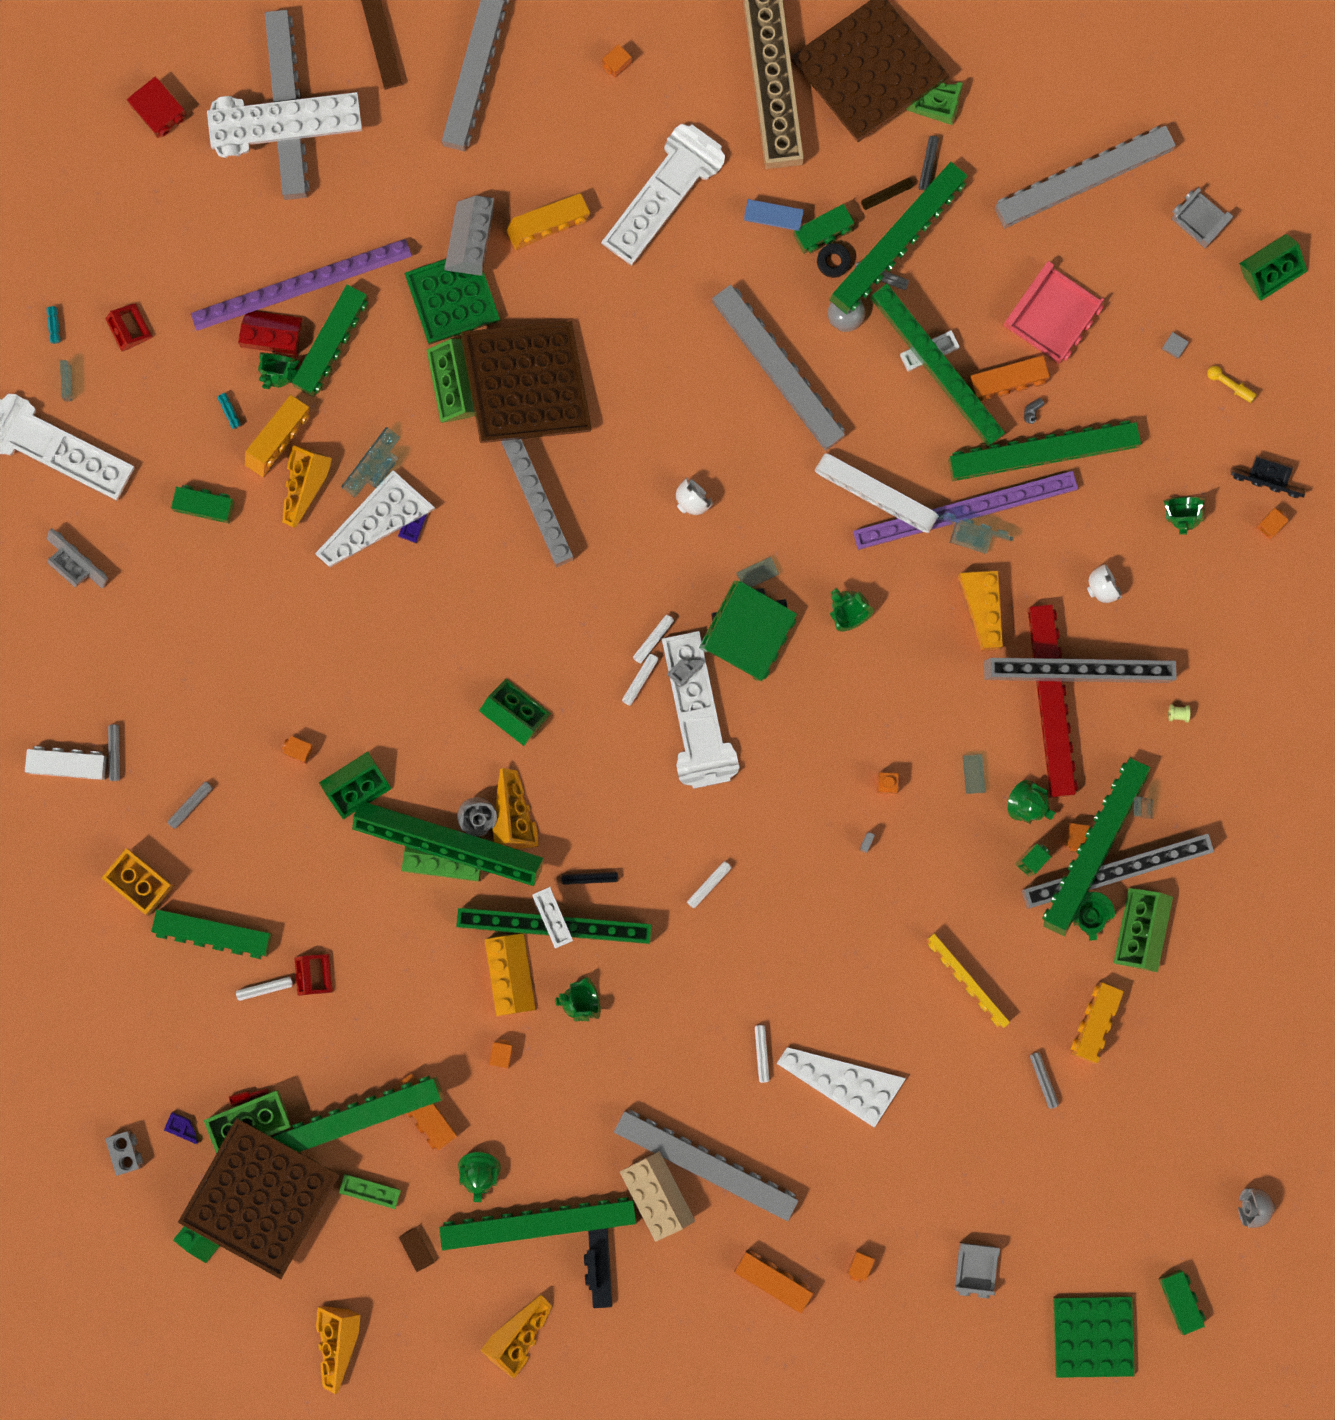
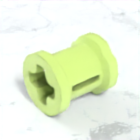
M1170 704L1168 720L1171 722L1173 720H1184L1188 723L1190 720V705L1175 707L1173 704Z

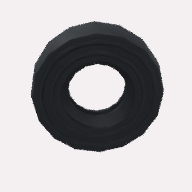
M836 243L824 246L817 257L819 270L825 276L831 278L844 275L851 263L848 250ZM837 254L840 256L841 264L838 267H830L826 260L829 255Z

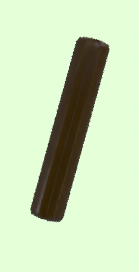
M906 178L861 200V205L864 210H867L911 189L913 182L910 178Z

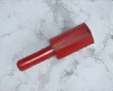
M266 1088L252 1093L246 1091L229 1096V1102L232 1107L251 1101L252 1098L269 1094V1089Z

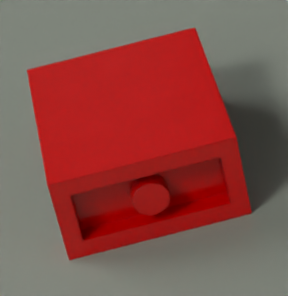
M156 76L126 99L131 108L137 112L157 138L166 136L170 132V128L175 124L179 125L182 123L187 115L182 106Z

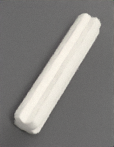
M664 616L635 653L633 659L640 664L672 625L674 619L671 616Z
M649 654L624 695L623 703L629 706L633 703L658 661L657 656Z
M724 861L691 896L687 903L692 908H696L732 867Z
M291 977L278 979L237 990L236 997L239 1001L290 988L293 986Z
M756 1025L755 1039L759 1082L765 1083L769 1082L766 1031L764 1025Z

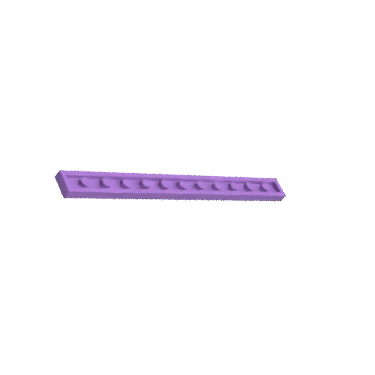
M406 239L193 312L191 316L194 326L198 331L406 259L412 255Z
M1070 471L932 509L939 517L931 530L1076 491L1078 487L1074 473ZM900 519L853 531L858 550L923 533V531Z

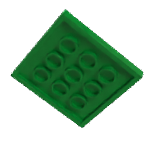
M446 259L404 273L428 345L460 335L462 331H472L500 321L484 271L482 276L446 271Z
M1131 1296L1053 1298L1056 1378L1135 1376Z

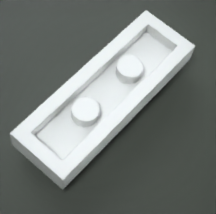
M952 330L932 339L943 355L959 349ZM911 349L900 354L907 372L922 366V363Z
M549 887L533 894L532 896L555 949L572 942L573 939L551 888Z

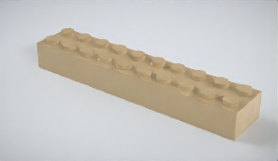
M743 0L765 169L802 165L803 151L783 0Z

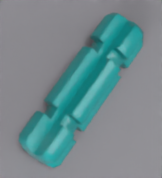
M50 306L46 309L49 316L47 318L48 331L50 333L49 341L51 344H57L61 341L58 334L60 333L59 320L57 318L58 310L55 306Z
M226 393L217 396V399L222 404L221 407L227 420H230L231 428H239L241 423L236 418L237 414L231 402H229L228 395Z

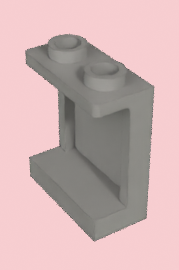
M1198 187L1196 191L1191 190L1185 197L1187 201L1183 205L1179 203L1172 211L1174 216L1171 220L1206 249L1233 216L1229 212L1224 214L1200 193L1201 189Z
M959 1243L954 1290L959 1291V1295L970 1296L971 1293H977L980 1298H990V1295L995 1296L994 1287L1000 1248Z

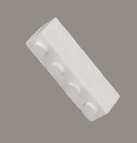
M33 746V750L27 749L25 773L105 780L107 757L103 756L102 752L91 751L90 754H83L82 750H71V753H67L61 748H52V751H44L45 747Z

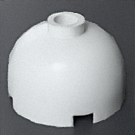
M686 478L677 488L676 500L679 503L677 507L684 514L686 512L691 515L703 514L713 505L711 498L706 499L705 495L707 493L692 479L689 481V478Z
M1103 564L1092 571L1088 579L1090 586L1087 587L1092 598L1096 597L1098 601L1103 603H1110L1122 598L1119 586L1117 587L1116 580L1107 565Z

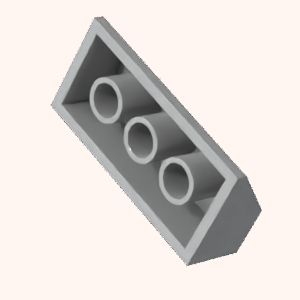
M475 195L457 202L445 263L446 271L482 276L494 213V198Z

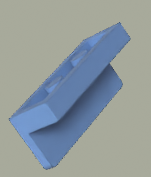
M748 199L744 220L799 231L803 209Z

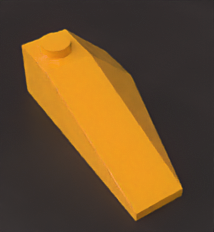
M293 445L287 465V470H290L289 481H286L288 497L284 500L282 523L296 528L327 477L331 467V457Z
M500 769L495 806L497 821L493 827L494 842L514 849L538 847L537 827L535 822L531 821L529 815L531 810L529 805L525 804L523 798L524 790L516 770Z
M540 1295L497 1330L480 1351L491 1362L515 1379L529 1358L526 1355L531 1345L534 1346L537 1341L534 1338L538 1329L543 1328L552 1308L551 1304Z
M318 1306L316 1330L320 1332L321 1344H318L319 1351L322 1350L323 1362L320 1364L322 1385L324 1389L337 1394L359 1334L360 1314L350 1309Z

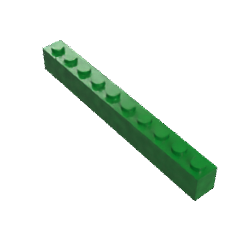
M950 161L832 293L829 301L846 315L851 310L854 312L861 304L859 300L862 297L867 298L872 292L871 287L874 284L878 285L883 280L884 272L886 270L890 272L896 265L895 260L898 257L902 258L906 254L908 245L910 243L914 245L920 238L918 234L922 230L925 232L932 224L930 221L933 217L937 219L943 212L942 207L945 204L949 205L955 198L954 194L964 189L967 185L965 181L968 175Z
M885 284L876 291L870 299L988 447L1005 434L890 286Z
M1123 421L1118 426L1106 424L1102 425L1101 429L1094 430V427H1089L1079 433H1075V431L1065 432L1063 436L1051 434L1045 436V439L1038 440L1035 437L1027 439V442L1024 443L1013 441L1009 442L1008 446L1002 447L1000 444L989 446V449L986 450L974 448L971 449L970 453L957 451L952 453V456L948 459L952 482L1138 448L1141 445L1137 422Z
M1129 758L1127 763L1124 762L1119 771L1121 773L1119 779H1114L1111 785V789H1113L1111 794H1107L1102 803L1104 805L1103 810H1098L1094 818L1096 822L1094 827H1089L1085 835L1087 838L1085 844H1080L1077 850V854H1079L1077 859L1071 861L1068 868L1070 870L1068 876L1064 875L1059 886L1062 888L1059 893L1055 892L1051 903H1053L1051 909L1047 908L1042 917L1045 928L1065 937L1150 774L1151 767L1132 758Z
M361 801L353 815L352 830L527 885L535 886L542 871L543 857Z
M458 908L457 928L550 936L541 915ZM563 917L572 938L650 944L652 924Z
M429 1075L420 1078V1083L413 1085L412 1082L401 1085V1090L395 1092L393 1088L383 1092L384 1096L377 1098L374 1095L366 1098L363 1104L359 1105L357 1101L347 1105L346 1110L340 1111V1108L328 1112L330 1116L322 1118V1115L313 1117L308 1124H304L303 1121L292 1125L293 1129L288 1131L286 1129L275 1133V1136L272 1137L301 1152L442 1101L444 1096L437 1077L431 1078Z
M629 1197L618 1198L617 1203L603 1200L598 1201V1205L590 1206L589 1202L581 1203L579 1208L571 1209V1205L560 1206L558 1211H552V1208L540 1209V1213L532 1214V1210L523 1211L521 1216L514 1217L513 1213L501 1214L500 1219L486 1216L482 1217V1221L474 1222V1218L462 1220L463 1224L456 1225L455 1221L443 1222V1226L439 1227L441 1248L444 1251L636 1224L633 1200L629 1201Z

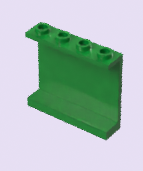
M733 581L699 649L721 658L754 677V680L763 681L769 675L771 663H774L779 655L778 650L780 646H783L786 642L789 629H792L795 625L797 613L743 582Z

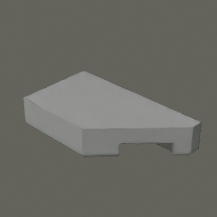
M680 660L667 675L681 688L705 661Z

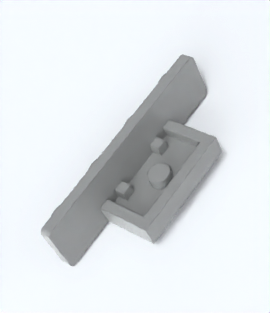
M51 528L48 531L47 540L58 551L48 559L47 563L75 588L87 577L91 578L101 588H104L108 580L106 574L102 570L97 569L89 558L84 557L78 552V549L73 544H69L60 532H56Z

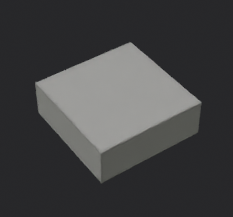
M1172 332L1162 350L1178 359L1187 346L1188 341Z
M870 832L866 834L860 851L868 852L875 836Z

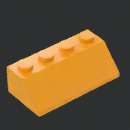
M524 934L485 939L496 1016L536 1010Z

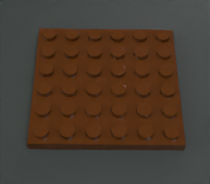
M888 0L868 1L791 56L792 62L857 142L864 139L949 78L948 73Z
M572 321L461 332L480 443L591 432L592 427Z
M236 1118L178 1223L275 1277L282 1279L340 1175Z

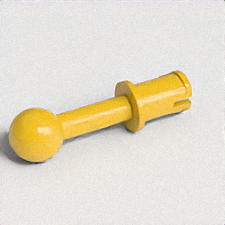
M1214 365L1208 369V378L1213 381L1219 380L1234 390L1235 396H1240L1250 404L1257 397V394L1245 387L1243 382L1239 385L1222 374V369L1219 366Z

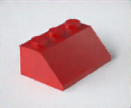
M258 311L247 313L244 315L241 323L238 343L241 348L297 355L303 318Z

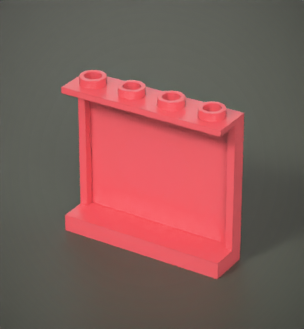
M1047 261L1003 326L1060 364L1062 360L1066 361L1071 355L1070 348L1072 345L1077 346L1082 339L1081 332L1084 329L1087 331L1092 325L1093 321L1091 318L1093 315H1099L1104 307L1101 305L1104 299L1101 298L1099 300L1053 268L1054 264Z

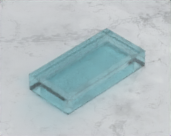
M60 360L61 396L65 402L72 401L71 364L67 360Z
M771 557L736 573L739 581L750 587H754L779 575Z
M982 754L962 756L966 794L985 793Z
M1135 797L1134 815L1144 819H1152L1153 800Z

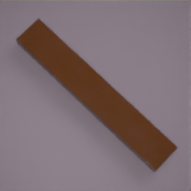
M361 0L384 89L401 86L403 84L381 1Z

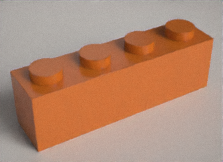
M1042 355L971 375L968 380L973 393L980 402L990 400L991 396L998 395L1003 397L1010 394L1009 391L1016 390L1021 392L1028 389L1027 386H1042L1046 384L1045 381H1048L1050 376L1044 356Z
M411 1073L392 1088L396 1092L402 1089L401 1085L409 1082L415 1085L419 1081ZM435 1103L407 1113L410 1118L413 1116L417 1121L415 1126L420 1133H426L429 1138L427 1142L432 1149L436 1148L439 1151L458 1137Z
M751 1250L750 1253L746 1251L735 1268L734 1273L802 1314L813 1295V1292L810 1291L812 1287L802 1281L800 1284L793 1280L795 1277L786 1271L783 1274L777 1271L778 1266L772 1262L764 1263L760 1260L761 1256Z

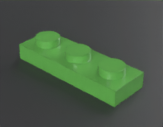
M344 1174L339 1191L340 1194L396 1209L401 1192L399 1189Z

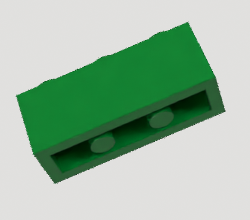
M843 203L800 226L799 231L794 230L793 236L803 254L807 252L811 254L817 251L820 245L824 243L828 245L836 240L835 237L841 234L845 236L852 232L854 221Z
M182 485V487L176 486L171 509L174 512L229 524L234 501L228 494L219 493L218 496L213 495L212 491L206 489L195 491L191 486Z
M1035 844L1028 848L1015 865L1030 877L1035 875L1051 858L1048 854L1050 851L1042 844Z
M1178 1270L1158 1278L1180 1334L1186 1335L1204 1328V1321L1206 1319L1203 1311L1198 1310L1196 1305L1198 1298L1195 1292L1190 1290L1189 1284H1191L1188 1274Z

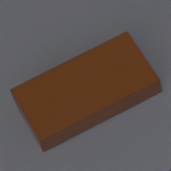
M417 1228L399 1237L416 1272L434 1263Z

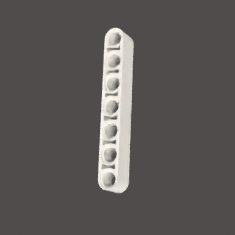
M825 453L815 468V472L823 478L925 533L930 532L939 517L933 510L830 454Z

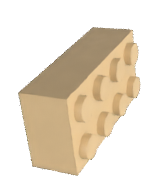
M660 1151L620 1171L655 1242L695 1222Z

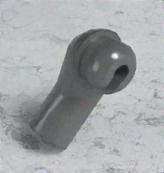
M1040 397L1025 406L1024 420L1026 423L1033 424L1036 422V410L1044 406V402Z

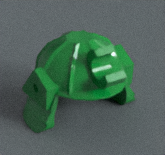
M260 352L258 371L261 373L259 381L264 382L262 388H280L292 382L298 372L295 368L300 362L299 359Z
M1191 496L1163 500L1167 509L1166 520L1179 529V535H1187L1188 530L1194 529L1201 521H1204L1205 507L1203 505L1206 498Z
M835 588L830 592L832 594L831 599L833 600V611L830 615L835 621L837 631L852 630L872 616L874 608L868 604L869 601L860 591L840 592Z
M1023 780L1018 783L1008 799V813L1014 820H1023L1031 824L1032 821L1041 820L1043 817L1052 820L1056 813L1049 809L1048 791L1031 780Z
M1088 892L1073 920V925H1078L1082 931L1086 932L1089 935V941L1097 940V933L1101 932L1106 922L1115 917V909L1112 902L1102 893Z
M588 977L580 982L570 983V988L565 993H560L559 998H555L556 1006H562L564 1012L569 1017L574 1018V1021H589V1018L599 1019L600 1017L599 996L593 982Z
M469 1153L458 1162L459 1184L464 1185L469 1193L474 1194L473 1202H482V1194L489 1192L492 1186H497V1177L501 1171V1165L494 1156L487 1153Z

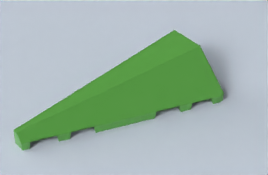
M957 82V84L948 85L941 83L905 110L952 125L958 110L963 83Z

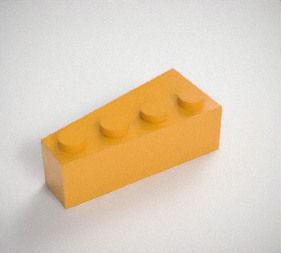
M579 193L514 217L506 231L515 251L557 232L565 231L575 224L578 226L585 223L590 212L582 194Z
M290 394L245 451V466L264 478L279 455L285 450L289 441L296 436L301 424L304 425L309 419V407Z
M998 571L959 573V583L963 590L981 651L1000 650L1003 647Z
M1103 982L1095 985L1092 991V996H1094L1092 1003L1087 1004L1084 1012L1087 1014L1086 1018L1080 1022L1077 1029L1080 1032L1078 1038L1073 1039L1070 1050H1072L1071 1055L1090 1063L1098 1064L1100 1057L1097 1056V1053H1100L1106 1043L1104 1034L1107 1035L1111 1029L1113 1022L1111 1017L1115 1016L1124 991Z

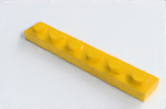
M935 934L928 937L929 943L927 945L934 953L938 952L941 955L940 961L947 968L950 966L953 969L954 973L952 975L959 983L961 981L964 982L967 986L965 988L967 993L972 998L975 996L980 1001L978 1003L979 1007L984 1012L988 1011L992 1015L990 1019L996 1027L1001 1026L1005 1028L1010 1023L939 938Z

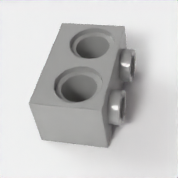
M127 1131L105 1138L116 1176L142 1168L143 1159L141 1153H137L135 1147L138 1144L135 1134ZM120 1138H124L127 1141V1146L124 1149L118 1145ZM127 1156L133 1161L130 1168L124 1165V1159Z

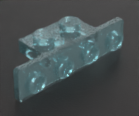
M385 427L341 487L352 497H356L366 483L377 488L398 460V457L390 451L399 440V436L390 428Z
M945 512V515H939L938 517L940 520L955 524L949 543L983 554H987L992 536L1005 541H1013L1014 538L1008 536L1009 532L998 529V532L991 530V526L985 524L977 526L973 524V520L966 518L959 520L956 519V515Z

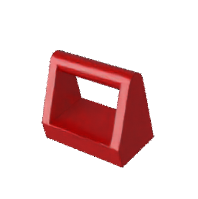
M136 303L111 310L105 318L121 352L152 338ZM132 311L143 334L133 339L121 317Z
M329 954L294 957L298 996L333 993ZM322 959L324 989L312 990L310 960Z

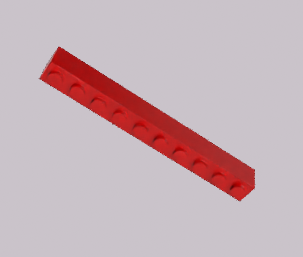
M1053 604L1029 607L1027 610L1033 658H1062L1061 647L1057 645V639L1060 638L1059 629L1055 628L1057 611L1053 609ZM1036 681L1050 798L1074 796L1075 791H1078L1077 780L1073 778V772L1076 771L1075 761H1071L1073 744L1069 742L1068 734H1071V726L1066 720V715H1069L1068 704L1064 703L1066 686L1062 685V681Z

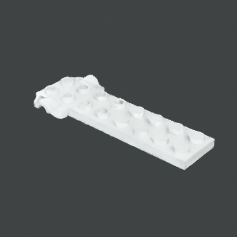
M357 92L248 106L244 105L242 99L223 96L213 101L210 110H207L211 148L215 149L218 156L223 158L228 156L238 157L248 153L250 150L249 145L362 131Z
M683 124L677 126L667 138L664 147L668 156L601 244L632 266L699 177L707 180L719 172L725 159V155L721 151L722 146L692 124L691 126Z
M7 394L2 400L0 399V454L11 456L17 450L118 501L135 469L134 466L35 417L36 409L28 400L16 394Z
M699 631L662 639L668 672L680 660L705 661L704 651L699 649L701 644ZM705 661L681 688L670 678L685 752L678 754L676 764L678 777L683 785L692 786L693 789L731 781L730 778L736 775L740 768L737 753L732 748L731 743L722 742Z

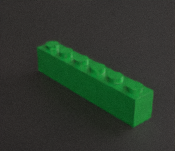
M346 284L291 382L295 388L314 397L315 393L318 394L321 391L324 377L330 375L333 361H337L342 352L340 349L343 344L346 345L351 336L349 333L352 327L356 328L360 320L359 315L361 311L364 312L368 307V297L365 293Z
M157 909L151 932L156 933L155 937L167 939V936L175 937L174 941L186 943V940L194 941L193 945L205 947V944L213 945L212 949L224 951V948L232 949L231 953L243 955V952L251 953L250 957L261 959L262 956L267 957L272 937L270 933Z

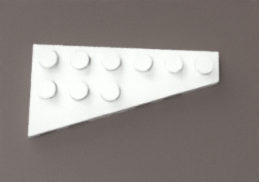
M392 471L315 554L326 565L332 567L435 510V507L395 471Z
M788 1047L776 1063L874 1128L906 1079Z

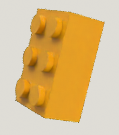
M127 848L101 877V879L147 916L154 911L174 887Z

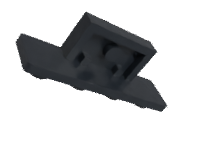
M1256 455L1250 472L1234 467L1230 470L1233 478L1238 481H1244L1245 479L1258 487L1264 485L1270 487L1269 489L1274 492H1286L1293 498H1304L1305 496L1304 489L1287 484L1293 470L1291 465Z
M608 1229L588 1231L589 1250H587V1254H584V1265L588 1267V1274H585V1284L589 1286V1290H592L593 1308H609L613 1304Z

